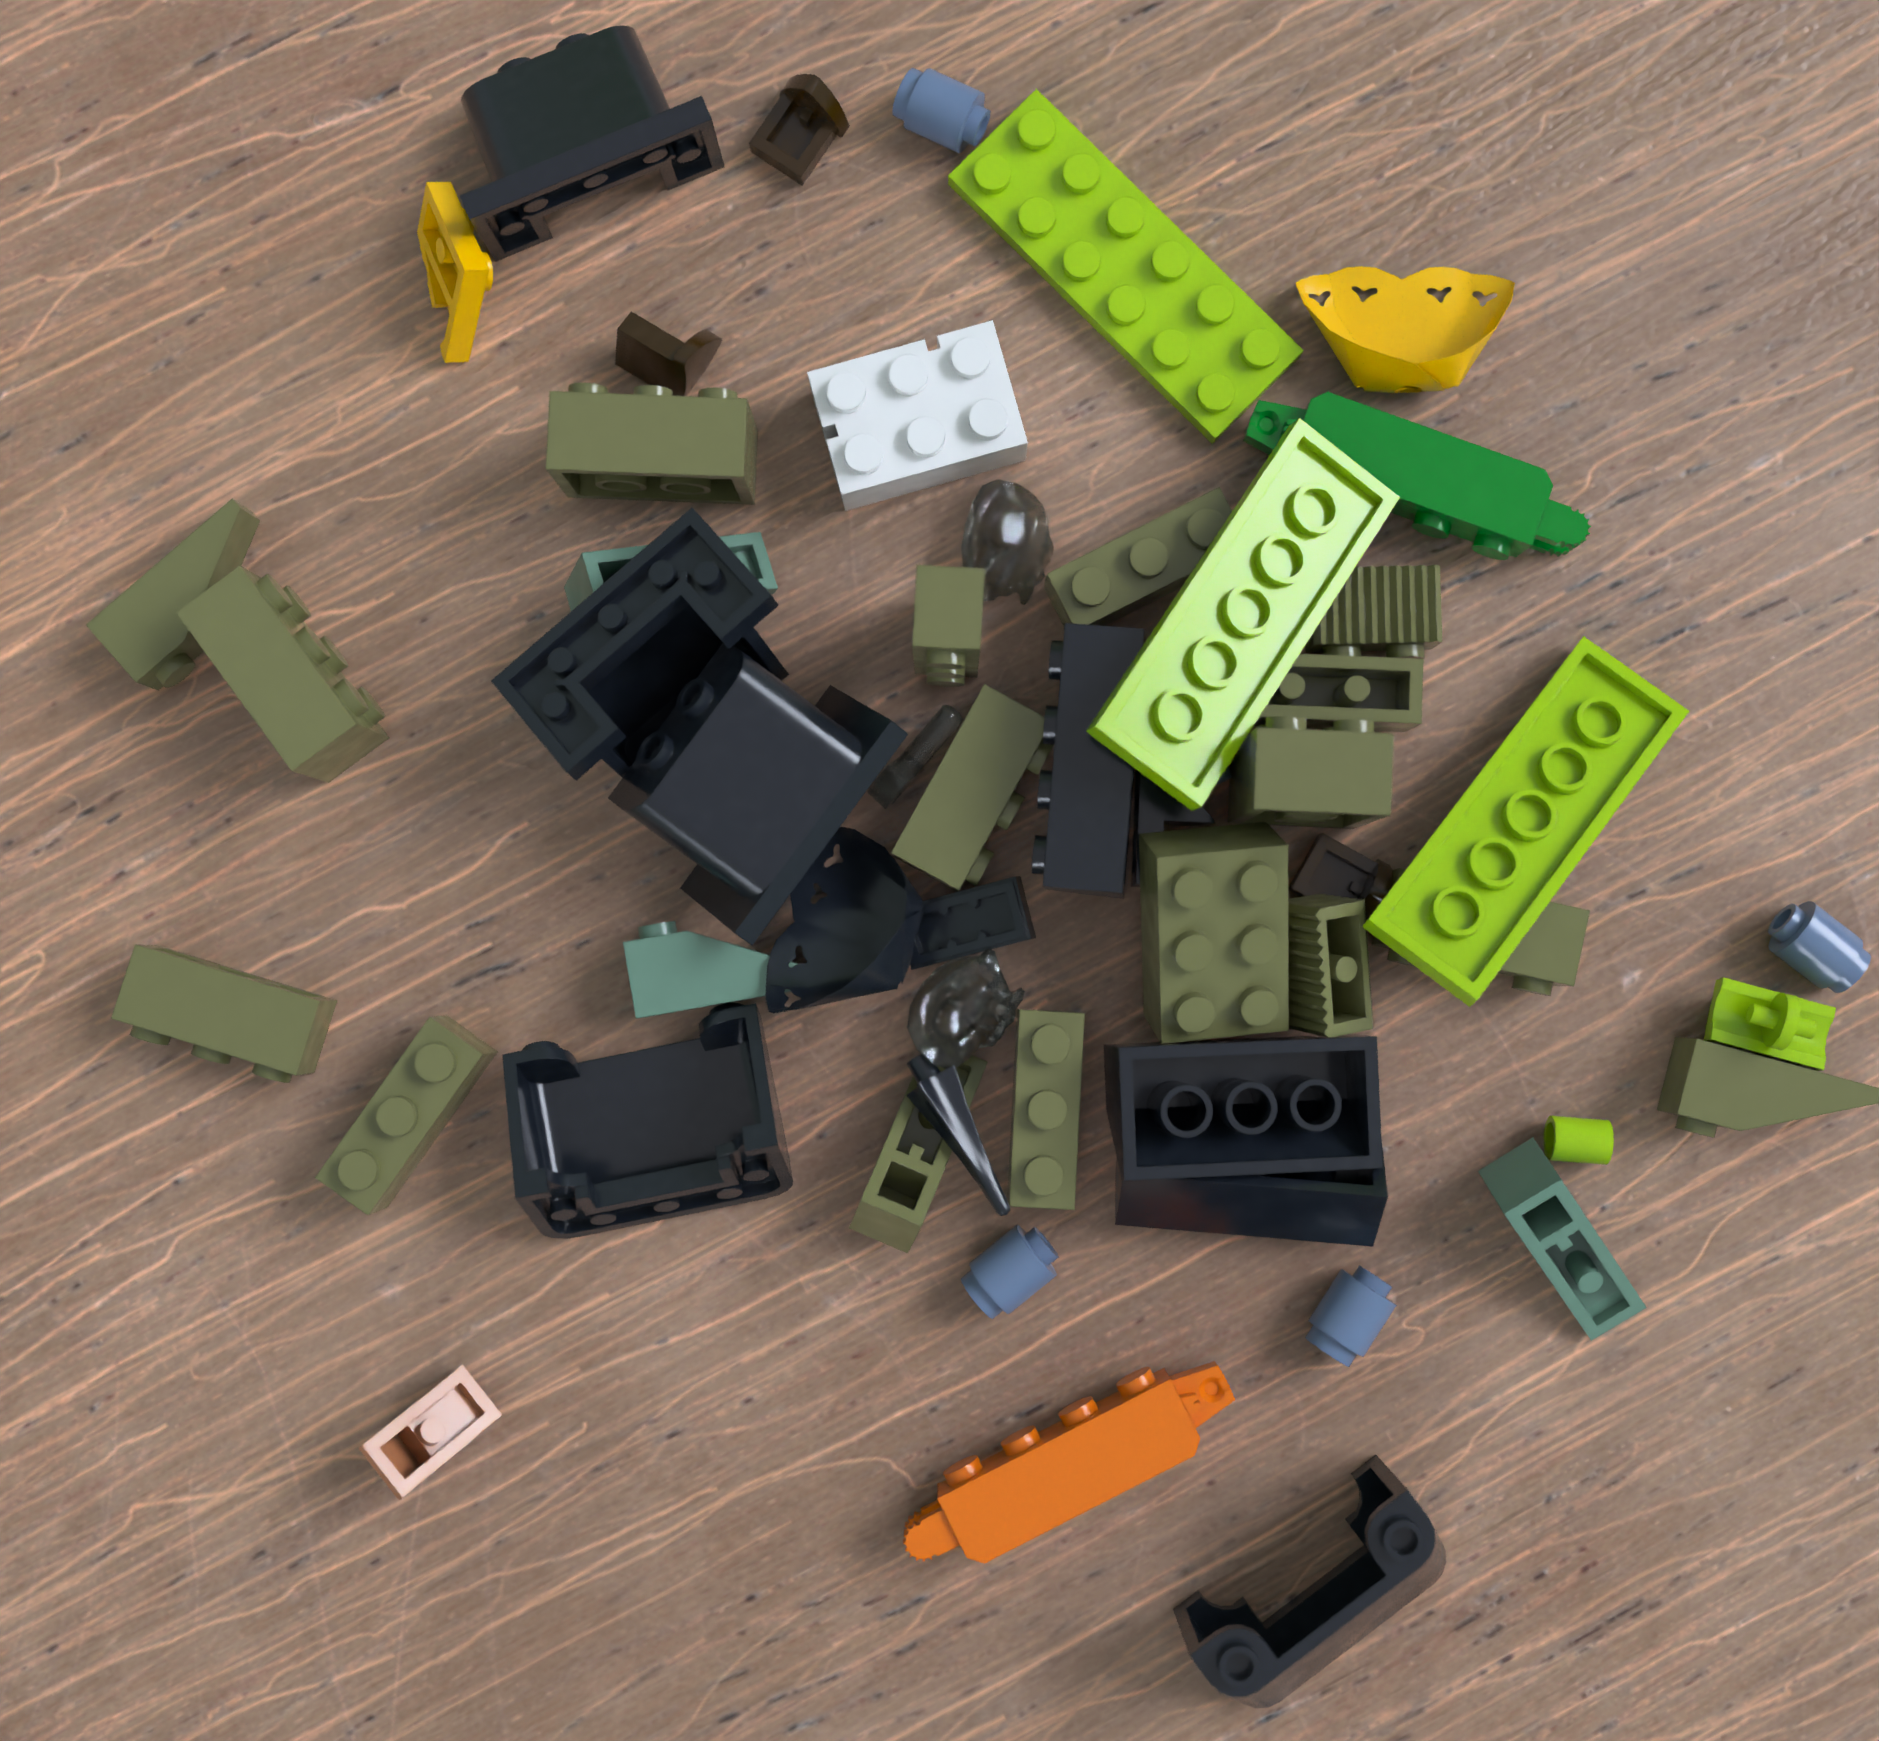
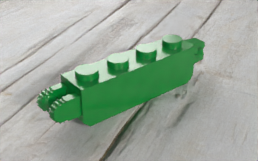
M1328 391L1312 398L1305 409L1259 400L1245 430L1243 441L1270 455L1287 428L1299 418L1400 497L1390 513L1412 520V528L1424 535L1446 539L1451 534L1473 542L1472 550L1488 558L1507 560L1509 555L1516 558L1528 548L1542 553L1548 551L1550 556L1556 554L1559 557L1561 554L1566 555L1569 551L1578 547L1580 543L1586 541V537L1590 534L1588 529L1591 526L1588 525L1589 519L1584 517L1585 513L1580 514L1579 510L1572 511L1570 506L1549 499L1553 484L1545 469Z

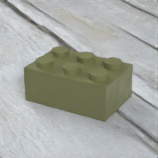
M573 383L569 385L568 392L549 391L546 470L568 498L755 505L758 429L748 400L746 398H737V392L729 389L704 388L699 390L698 397L673 396L671 389L655 385L634 387L633 394L608 393V388L599 384Z
M238 566L176 612L291 771L329 783L389 739L378 723L385 718L381 707L365 688L361 686L356 690L344 677L341 671L348 667L346 660L326 636L319 639L305 624L304 621L311 616V613L300 597L288 585L282 588L271 575L266 574L261 578L246 568Z
M1266 718V724L1257 725L1252 732H1249L1233 757V761L1230 762V771L1233 778L1229 779L1228 823L1267 822L1269 825L1355 829L1390 816L1394 733L1374 732V722L1367 720L1333 721V727L1323 728L1322 730L1307 729V719Z
M1267 822L1140 833L1143 1014L1160 1043L1167 1044L1289 1031L1288 844Z

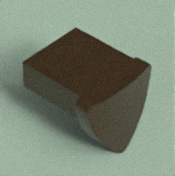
M798 74L790 78L781 91L779 100L749 142L751 153L802 186L836 136L843 137L849 128L848 120L838 100L824 82L812 74Z
M631 311L617 329L615 365L649 385L671 389L673 396H687L707 369L722 342V338L705 329L696 333L684 343Z
M1320 833L1317 835L1288 889L1301 897L1326 894L1365 899L1367 921L1391 889L1393 871L1390 865L1380 859L1374 862L1328 835Z

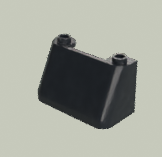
M725 1003L714 1007L709 1012V1015L704 1017L699 1023L700 1038L579 1063L572 1053L560 1048L557 1043L550 1041L534 1042L526 1045L522 1051L502 1055L515 1199L541 1234L561 1239L582 1237L778 1196L792 1187L793 1178L762 1018L756 1003L748 1005Z
M1374 1455L1351 1473L1359 1488V1503L1356 1512L1354 1511L1345 1520L1364 1545L1262 1622L1244 1597L1231 1606H1219L1209 1602L1199 1590L1173 1609L1190 1657L1209 1683L1220 1693L1253 1708H1269L1279 1703L1431 1587L1443 1574L1446 1565V1551L1433 1524L1409 1490L1377 1455Z

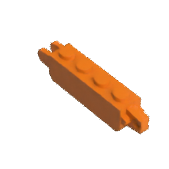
M1215 1361L1171 1376L1167 1374L1165 1368L1152 1373L1150 1367H1144L1120 1379L1115 1384L1118 1392L1096 1403L1092 1396H1088L1066 1406L1058 1413L1061 1421L1039 1432L1035 1426H1028L1011 1434L1001 1442L1003 1450L981 1462L977 1455H972L956 1462L943 1472L946 1480L937 1484V1500L921 1507L920 1512L914 1511L913 1516H908L909 1521L905 1522V1539H903V1544L906 1545L905 1551L910 1553V1557H915L916 1561L922 1559L925 1562L927 1558L932 1560L933 1555L940 1556L961 1545L968 1559L985 1564L1194 1457L1200 1441L1196 1428L1235 1401L1233 1392L1224 1374Z

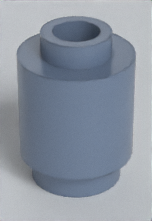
M911 68L903 78L893 104V116L904 121L905 129L957 153H961L968 144L978 145L988 126L991 112L989 109L984 108L985 94L931 68L926 69L924 72Z
M1812 901L1802 903L1799 906L1795 904L1786 906L1774 917L1768 928V933L1771 935L1769 950L1820 989L1828 987L1835 993H1841L1853 986L1869 966L1871 955L1863 949L1862 939Z
M1015 1225L969 1263L971 1270L961 1278V1282L978 1307L989 1318L994 1319L1002 1311L1007 1314L1013 1312L1055 1278L1057 1273L1051 1263L1059 1258L1051 1243L1036 1227L1026 1232L1019 1225Z
M1360 1265L1353 1275L1341 1269L1308 1321L1313 1326L1305 1338L1335 1360L1350 1367L1357 1354L1361 1357L1365 1356L1397 1306L1386 1298L1392 1286Z

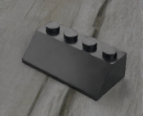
M1065 623L1064 641L1052 640L1049 679L1060 680L1058 706L1046 705L1043 744L1055 745L1052 771H1040L1037 805L1038 809L1049 810L1047 836L1035 835L1032 857V874L1043 875V887L1046 890L1124 899L1135 768L1086 731L1144 645V629Z
M1347 1034L1327 1038L1315 1035L1198 1040L1167 1044L1152 1042L1103 1045L1106 1111L1121 1180L1123 1181L1383 1168L1377 1036Z
M1383 1147V1168L1137 1181L1121 1180L1116 1159L1115 1225L1373 1247L1388 1199Z

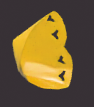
M1361 266L1346 267L1330 274L1313 275L1299 280L1295 284L1303 304L1355 387L1364 388V392L1414 393L1445 391V389L1451 387H1459L1509 307L1515 283L1493 275L1472 274L1458 268L1429 267L1404 279H1400L1381 269ZM1356 286L1362 291L1375 288L1378 292L1369 296L1364 302H1361L1360 297L1352 290V287ZM1446 287L1451 288V291L1446 294L1442 303L1436 297L1427 293L1429 288L1436 289L1437 291H1442ZM1476 291L1481 292L1484 296L1495 293L1497 297L1481 306L1478 299L1472 294ZM1323 292H1330V296L1326 299L1324 306H1321L1316 300L1309 297V294L1320 296Z

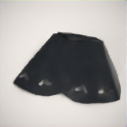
M840 826L790 894L794 923L777 938L767 965L766 1003L771 1013L803 1009L898 989V985L900 983L903 984L912 961L914 940L924 915L921 896L884 846L855 829ZM838 844L843 862L825 867V862L834 856V847ZM817 883L827 896L813 904L811 903V898L816 894L813 884ZM801 946L807 963H800L790 968L788 966L789 963L796 959V947ZM786 989L791 990L795 996L801 998L793 1002L789 1007L785 1006L789 1000L785 994Z

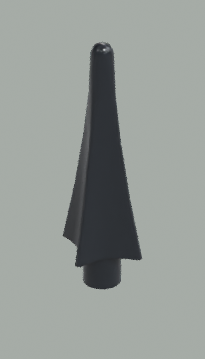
M929 1051L916 1056L907 1063V1066L917 1082V1087L906 1096L960 1159L981 1188L995 1212L1000 1216L1007 1215L1010 1211V1205L981 1142L956 1066L953 1065L940 1072Z

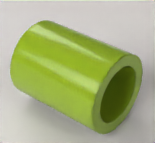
M1551 1115L1547 1118L1544 1128L1543 1147L1544 1154L1548 1160L1607 1165L1610 1162L1614 1146V1133L1609 1120Z

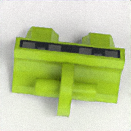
M1722 977L1715 982L1705 1027L1704 1041L1807 1069L1822 1071L1826 1062V1039L1834 1020L1836 1008L1798 998L1794 995Z

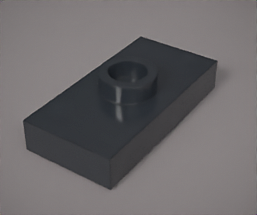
M1021 876L1007 878L923 901L922 911H924V915L914 940L913 958L910 966L911 970L1036 938Z

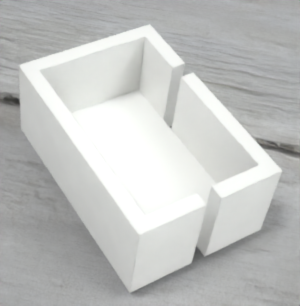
M993 320L938 335L937 349L928 351L924 339L807 372L812 396L825 442L828 446L845 511L1025 461L1028 441Z

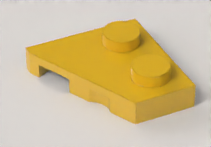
M426 182L417 234L422 259L427 271L432 308H448L449 319L445 338L440 344L441 354L445 363L469 362L484 292L490 291L493 284L492 262L488 253L481 251L474 235V226L469 220L465 208H462L452 183Z

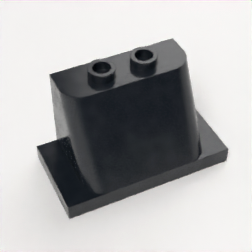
M613 26L591 35L585 33L574 34L560 41L554 50L533 59L521 57L510 60L503 64L496 74L471 85L461 97V103L491 183L462 194L460 198L469 220L495 261L552 239L553 236L545 220V215L659 169L667 190H671L725 167L713 121L703 97H697L670 109L635 30L630 26Z
M690 508L500 672L491 682L566 773L577 781L601 759L623 778L635 762L642 742L650 734L659 730L676 707L677 697L683 687L699 676L722 643L728 649L732 646L737 647L781 681L789 673L754 628L779 606L778 603L693 508Z
M722 643L699 676L683 687L677 697L676 707L659 730L650 734L642 742L635 762L609 795L608 799L697 864L680 889L733 933L753 945L902 744L908 733L889 718L831 685L814 706L735 646L728 649Z

